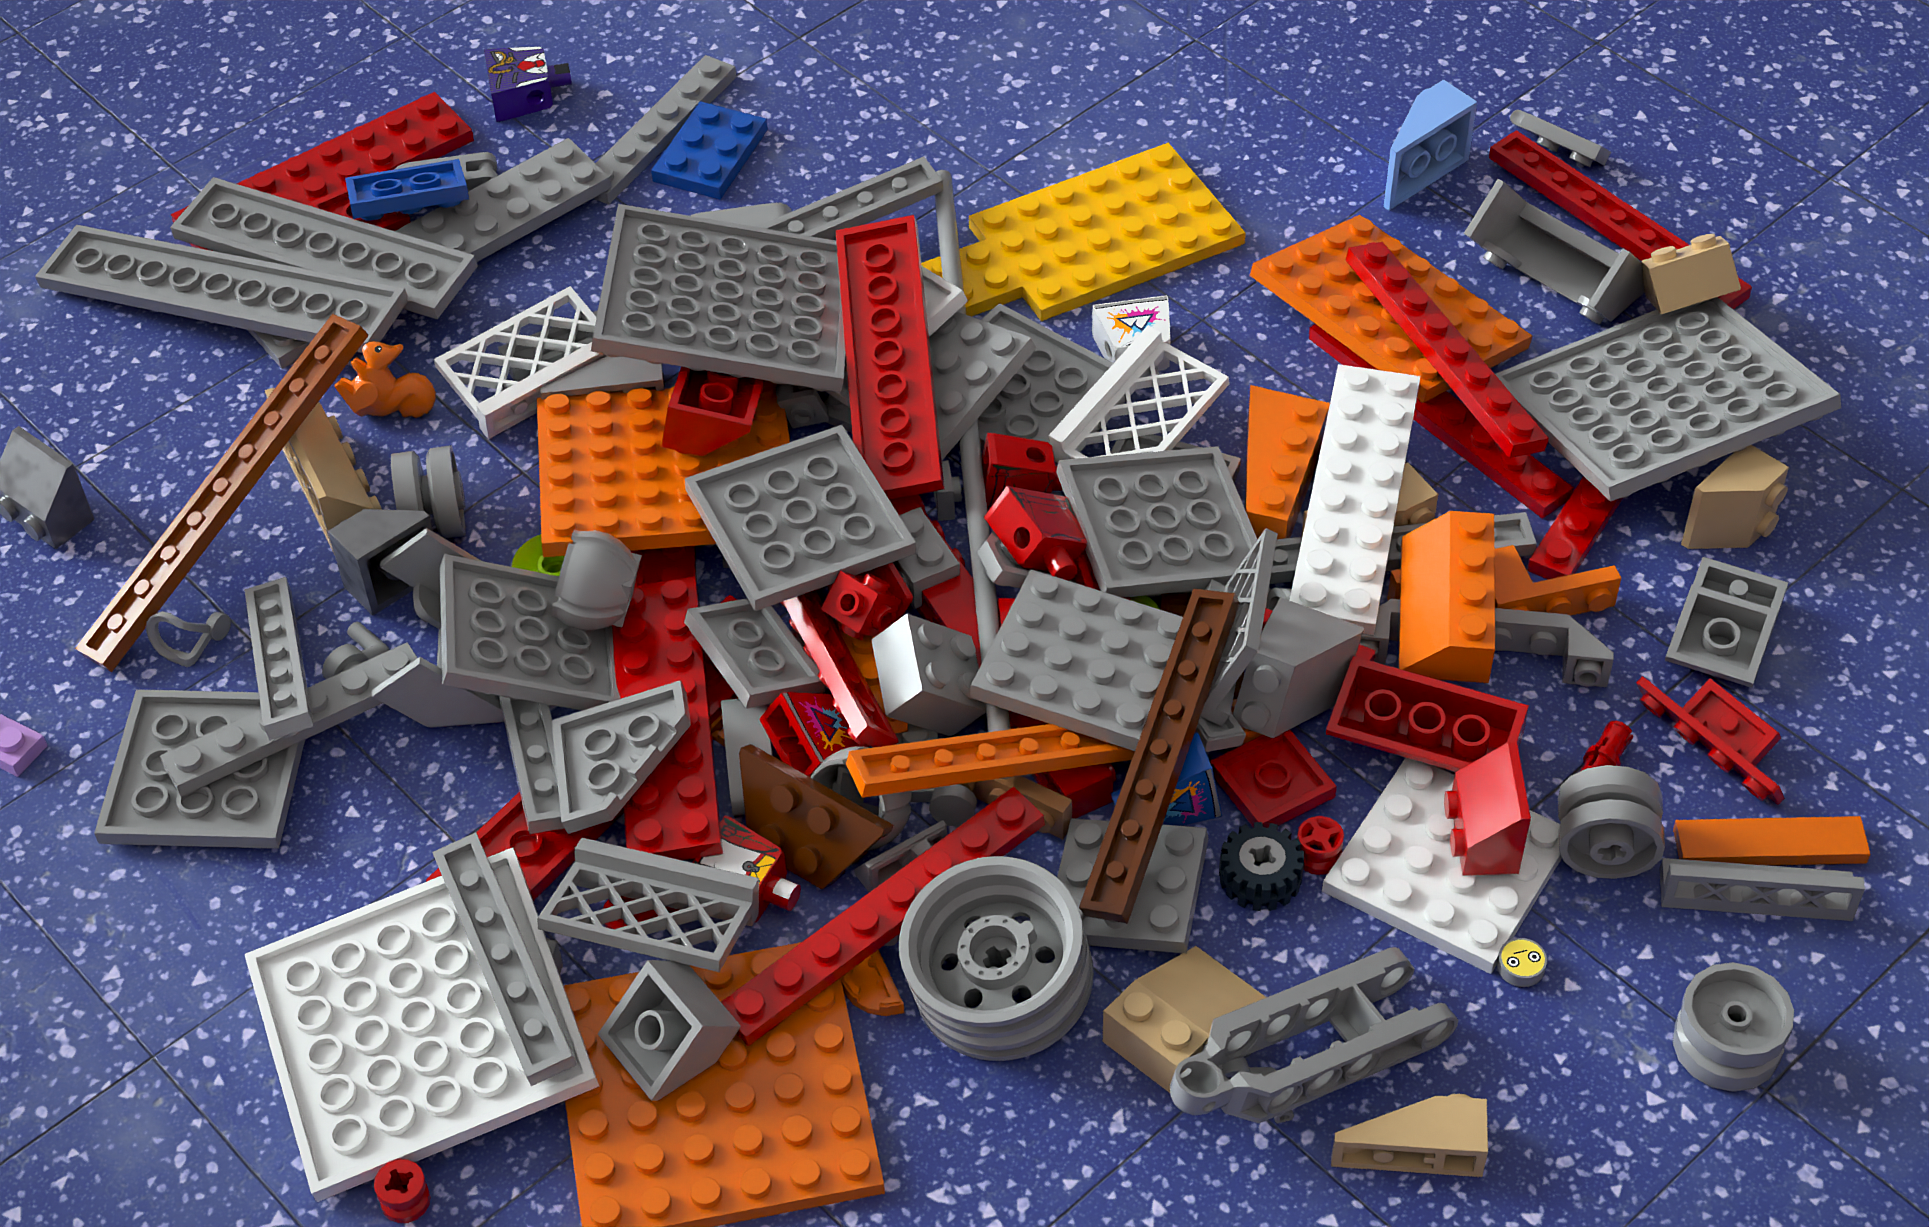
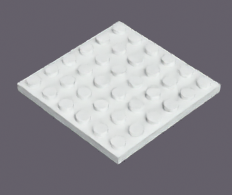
M513 847L488 857V860L577 1063L576 1066L536 1085L531 1086L524 1073L442 876L245 954L310 1191L317 1202L375 1179L378 1171L391 1161L408 1159L417 1162L599 1087L545 932L538 929V913Z

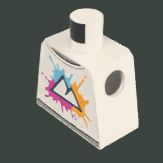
M1167 295L1093 305L1092 335L1103 357L1114 363L1148 325L1160 331L1162 341L1170 345L1169 302ZM1164 358L1155 368L1156 375H1159V371L1166 370L1169 367L1170 360Z

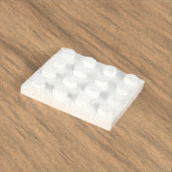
M1405 758L1324 879L1322 892L1491 974L1497 965L1499 954L1507 941L1514 938L1562 859L1559 852L1560 824L1529 810L1531 821L1519 874L1463 876L1460 857H1452L1450 834L1451 829H1455L1454 820L1446 818L1444 808L1445 791H1452L1455 775L1434 765Z

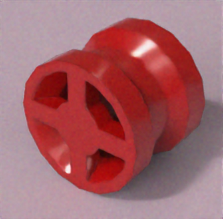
M1315 816L1308 818L1300 825L1297 839L1301 843L1300 851H1304L1303 870L1316 875H1324L1330 872L1342 854L1344 841L1343 829L1337 821L1329 817ZM1313 845H1316V847H1317L1318 849H1322V850L1314 849L1312 846H1313Z
M397 1159L384 1165L375 1176L374 1189L382 1212L389 1220L396 1223H409L425 1214L430 1205L431 1196L423 1171L417 1163L408 1159Z

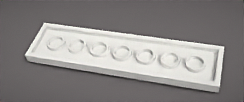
M1338 364L1289 601L1364 627L1363 634L1374 635L1420 376Z

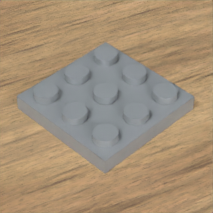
M1075 818L1070 820L1057 878L1070 891L1078 909L1110 821ZM1162 825L1128 924L1087 917L1079 909L1088 945L1187 954L1208 844L1207 828Z

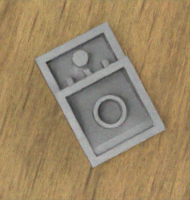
M1702 557L1668 648L1665 661L1752 688L1789 582Z

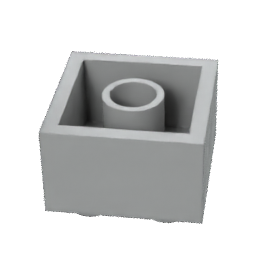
M906 614L871 640L887 717L952 737L986 713L984 702L969 698L971 684L979 670L972 636Z

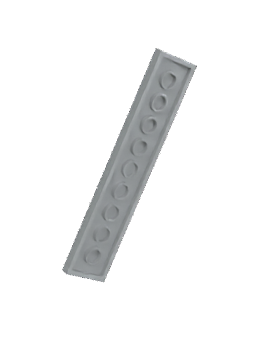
M567 138L468 191L469 200H463L454 207H439L395 232L475 255L476 262L611 189L610 177L572 140ZM248 330L281 369L296 362L310 343Z
M76 225L35 276L39 286L45 289L311 342L329 317L335 314L360 325L369 335L357 350L360 353H363V346L367 342H380L407 304L408 298L405 288L81 225Z

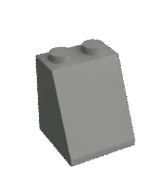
M1280 597L1261 632L1259 650L1245 671L1233 712L1240 726L1270 738H1275L1335 706L1352 657L1356 656L1364 627Z

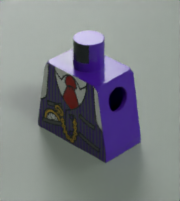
M541 47L484 49L496 122L550 109L553 106L551 88L572 85L569 64L563 63L546 66L544 49Z

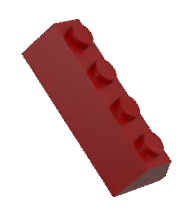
M681 366L667 408L661 447L672 449L682 454L704 456L748 434L753 424L765 380L750 377L737 378L729 374L707 370L694 371Z
M1353 656L1328 722L1326 735L1456 772L1507 742H1517L1519 750L1525 730L1529 705Z

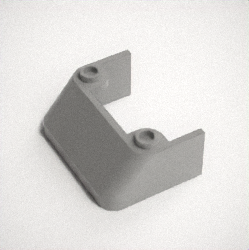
M1497 179L1464 232L1467 237L1487 251L1483 257L1484 259L1501 269H1504L1506 264L1577 303L1582 306L1579 313L1598 325L1601 324L1603 319L1612 322L1645 293L1642 263L1632 253L1623 248L1619 254L1526 202L1500 179Z
M426 528L381 560L380 568L414 587L413 602L416 614L423 621L439 629L437 666L419 657L372 690V697L430 728L504 722L499 695L442 685L440 565L444 554L474 560L479 559Z

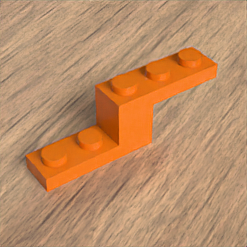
M1514 545L1495 549V608L1568 614L1571 616L1590 611H1602L1616 604L1621 576L1615 565L1533 583ZM1401 569L1391 571L1387 600L1400 599Z

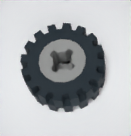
M1254 822V828L1250 829L1245 824L1239 827L1238 834L1232 831L1228 835L1227 842L1224 841L1222 845L1219 864L1220 884L1222 889L1226 888V895L1231 900L1238 897V905L1243 908L1248 903L1252 904L1254 911H1261V906L1266 905L1269 911L1276 910L1278 902L1283 906L1290 903L1291 896L1296 897L1303 877L1304 851H1300L1301 843L1297 838L1291 840L1292 833L1285 828L1282 832H1279L1278 825L1270 823L1269 828H1264L1262 822ZM1256 862H1264L1260 866L1255 865Z

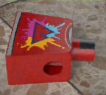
M782 692L759 718L782 762L811 777L812 773L828 756L844 748L860 746L848 734L849 725L845 717L834 707L832 703L834 697L832 694Z

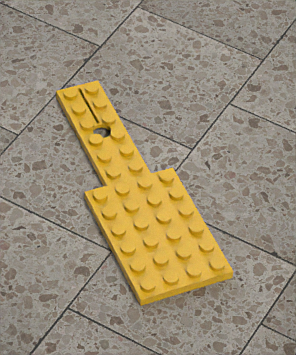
M1168 142L969 215V228L978 238L979 242L959 249L964 294L968 300L965 304L966 315L975 316L993 309L999 303L1004 305L1023 297L1040 321H1044L1245 244L1246 232ZM940 256L921 263L923 267L942 277Z

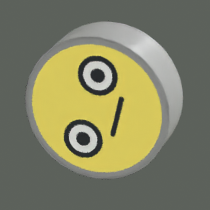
M1514 938L1504 943L1501 947L1497 969L1500 976L1511 985L1517 987L1533 986L1544 976L1547 955L1537 942L1527 938Z

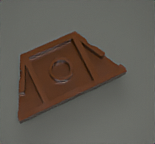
M752 744L741 747L739 759L746 827L780 847L785 854L786 869L816 887L824 889L834 884L845 874L849 866L857 863L868 853L867 850L892 831L893 824Z

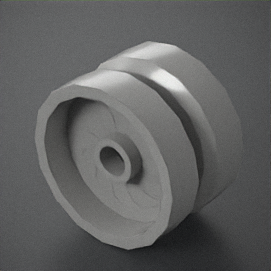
M452 445L429 448L426 454L427 475H424L420 458L414 451L391 454V474L396 509L425 511L429 517L430 514H433L437 531L445 539L465 536V496L461 474L457 469Z
M1598 766L1587 768L1571 775L1560 786L1558 795V817L1561 822L1559 828V852L1563 861L1577 872L1592 877L1610 879L1635 876L1655 866L1662 859L1665 849L1664 827L1661 822L1663 799L1658 782L1645 772L1626 766Z
M1732 962L1712 965L1699 972L1686 988L1681 1010L1678 1013L1674 1027L1673 1046L1679 1062L1692 1077L1712 1088L1734 1092L1754 1089L1768 1081L1780 1064L1784 1047L1793 1029L1794 1008L1788 992L1773 976L1754 966Z

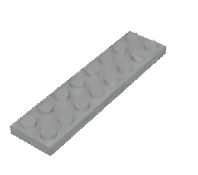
M215 177L208 182L170 227L174 239L213 251L405 288L408 298L407 304L403 309L434 319L440 317L478 267L475 255Z

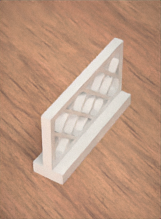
M569 286L435 358L434 363L438 371L478 419L480 430L490 439L537 413V398L541 397L540 387L607 355L591 352L592 342L589 344L575 343L578 330L594 333L596 316L572 287ZM568 302L576 310L574 319L553 316L555 309ZM529 323L543 325L540 337L519 335L520 329ZM550 326L571 329L568 341L547 339ZM494 342L509 344L506 356L485 353L486 347ZM516 345L536 347L534 360L513 357ZM544 349L565 352L564 357L554 363L541 361ZM460 360L475 362L471 375L456 373L450 366ZM482 363L503 366L500 378L478 376ZM510 367L531 370L530 376L519 382L507 380ZM475 386L496 389L495 395L481 403L473 396Z
M1148 325L1048 435L1049 442L1053 447L1054 461L1058 463L1059 460L1089 458L1080 453L1086 445L1104 442L1106 455L1101 456L1170 451L1227 388L1229 377L1163 342L1161 332ZM1164 358H1167L1178 364L1180 371L1156 375L1155 368ZM1205 379L1213 383L1206 391L1189 393L1187 381ZM1182 382L1184 394L1160 398L1158 386ZM1149 387L1154 388L1156 399L1131 402L1130 396L1135 390ZM1187 405L1188 412L1183 418L1165 421L1164 408ZM1158 410L1160 422L1136 426L1134 413ZM1129 414L1131 427L1106 430V423L1111 417ZM1162 433L1163 441L1158 446L1140 449L1139 436ZM1133 438L1135 450L1110 453L1109 441Z

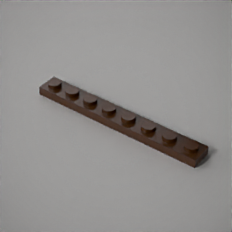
M1193 588L1140 740L1138 741L1079 905V909L1084 916L1128 924L1240 605L1235 593Z

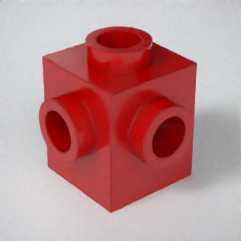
M840 570L821 610L841 622L839 629L842 632L858 640H863L865 635L876 637L894 623L896 611L902 600L887 591L890 587L889 583L872 574L866 573L865 577Z

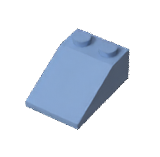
M1445 80L1440 81L1429 89L1423 90L1416 97L1390 149L1384 207L1387 210L1393 209L1469 160L1477 101Z

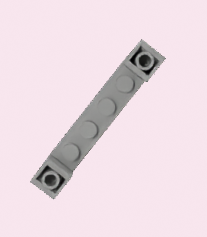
M1390 599L1380 605L1374 635H1362L1360 645L1376 650L1374 659L1376 663L1385 665L1389 640L1399 641L1400 599ZM1495 608V651L1563 656L1562 683L1578 684L1586 687H1607L1614 660V652L1570 615Z

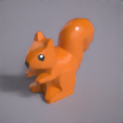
M376 341L367 342L362 349L366 362L358 357L351 361V365L358 375L352 381L348 378H341L334 385L355 414L360 417L365 415L386 416L399 410L403 417L413 416L418 418L432 410L436 400V392L433 384L426 376L419 373H408L396 379L388 368L404 348L402 344L391 346Z

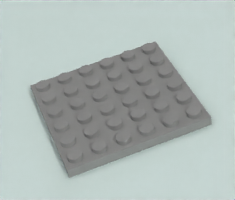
M618 204L591 352L603 353L609 357L621 356L640 359L652 364L664 363L682 366L694 371L707 370L725 373L737 378L750 377L768 380L775 384L811 387L817 391L841 392L844 380L846 351L837 243L835 240Z
M1718 297L1665 314L1654 310L1495 374L1549 437L1548 442L1610 502L1619 498H1625L1633 492L1667 481L1675 475L1695 467L1704 466L1712 460L1732 452L1741 451L1749 445L1771 436L1780 435L1786 430L1808 421L1820 419L1823 415L1841 409L1840 393Z

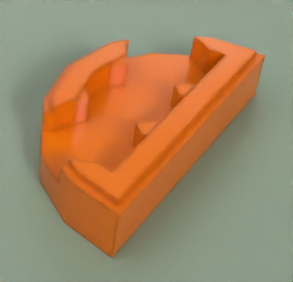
M879 949L841 977L844 994L854 1006L866 1013L881 1016L905 1013L904 1003Z

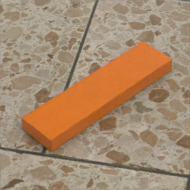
M1861 816L1675 820L1673 828L1679 859L1753 865L1866 864L1870 857V850Z

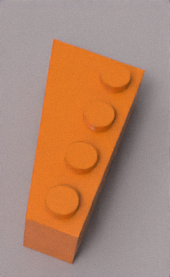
M1250 385L1247 420L1245 511L1257 539L1266 528L1278 533L1277 539L1291 537L1316 468L1330 403Z

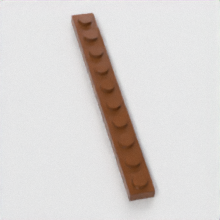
M335 314L329 317L75 649L79 653L110 672L116 668L145 630L148 619L158 613L369 335L360 325Z

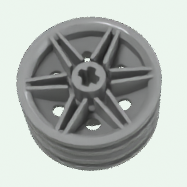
M1004 856L983 857L960 863L931 880L915 897L904 917L899 936V957L904 975L920 1015L927 1027L941 1042L958 1053L989 1061H1006L1027 1057L1044 1050L1061 1039L1082 1015L1088 1003L1093 985L1094 969L1090 948L1080 912L1073 896L1066 886L1045 868L1023 859ZM1026 916L1030 921L1019 923L1014 918ZM972 920H975L969 926H967V928H965L967 923H969ZM1053 957H1055V959L1053 960V962H1051V963H1046L1047 961H1049L1050 959H1052ZM945 960L956 966L950 971L942 969ZM1020 993V996L1027 1000L1018 1004L1013 996ZM980 1003V1005H979L978 1007H976V1008H971V1007H973V1006H975V1005H977V1004Z

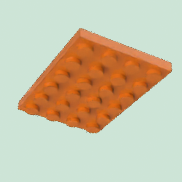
M1361 215L1258 260L1252 265L1250 273L1252 278L1376 369L1420 376L1417 399L1423 403L1451 389V387L1346 262L1345 259L1349 247L1383 242L1489 368L1529 349L1533 337L1518 326L1515 321L1502 315L1488 305L1485 300L1472 294L1456 280L1432 266L1429 261L1402 245L1399 240L1391 237L1375 226L1369 219Z

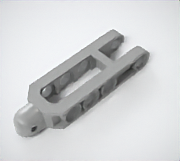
M1387 948L1213 1019L1207 1044L1204 1045L1202 1052L1188 1057L1178 1064L1170 1084V1096L1174 1105L1187 1114L1194 1116L1202 1115L1221 1108L1225 1114L1261 1123L1435 1048L1448 1039L1458 1026V1019L1445 1003H1437L1420 1011L1415 1007L1385 1020L1372 1003L1400 990L1411 979L1415 969L1399 948ZM1328 1021L1345 1040L1344 1043L1340 1040L1332 1042L1329 1049L1304 1060L1301 1056L1294 1058L1289 1066L1266 1076H1263L1261 1073L1253 1074L1242 1070L1231 1079H1228L1223 1073V1064L1233 1059L1244 1057Z

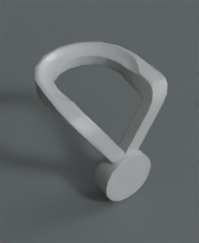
M162 611L148 619L146 632L153 648L161 656L181 666L190 667L195 664L211 639L220 641L228 634L231 627V619L222 612H214L209 616L206 624L192 623ZM163 621L184 630L202 632L203 634L192 651L186 653L169 647L161 638L158 626L159 622Z

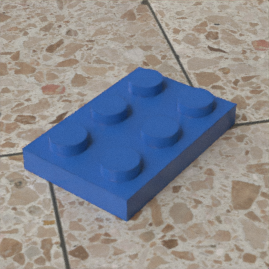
M700 101L652 168V181L721 200L767 132V118Z
M459 159L345 178L353 219L361 218L362 220L371 221L382 218L386 213L400 211L402 214H413L421 211L423 207L438 205L448 208L459 205L463 200H469L468 188Z

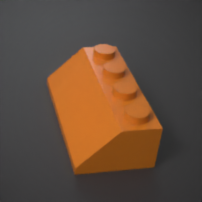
M1449 511L1402 536L1399 669L1438 680L1489 683L1495 652L1494 514Z

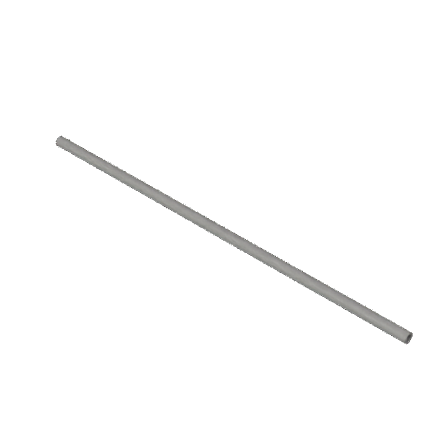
M939 170L936 173L943 181V191L935 194L934 198L942 277L964 292L952 176L946 170ZM963 305L957 312L966 314L965 305ZM977 419L959 440L982 664L1000 629L996 586L987 576L986 569L977 553L990 535L989 524L984 518L987 513V502ZM985 703L988 732L1011 729L1009 710Z

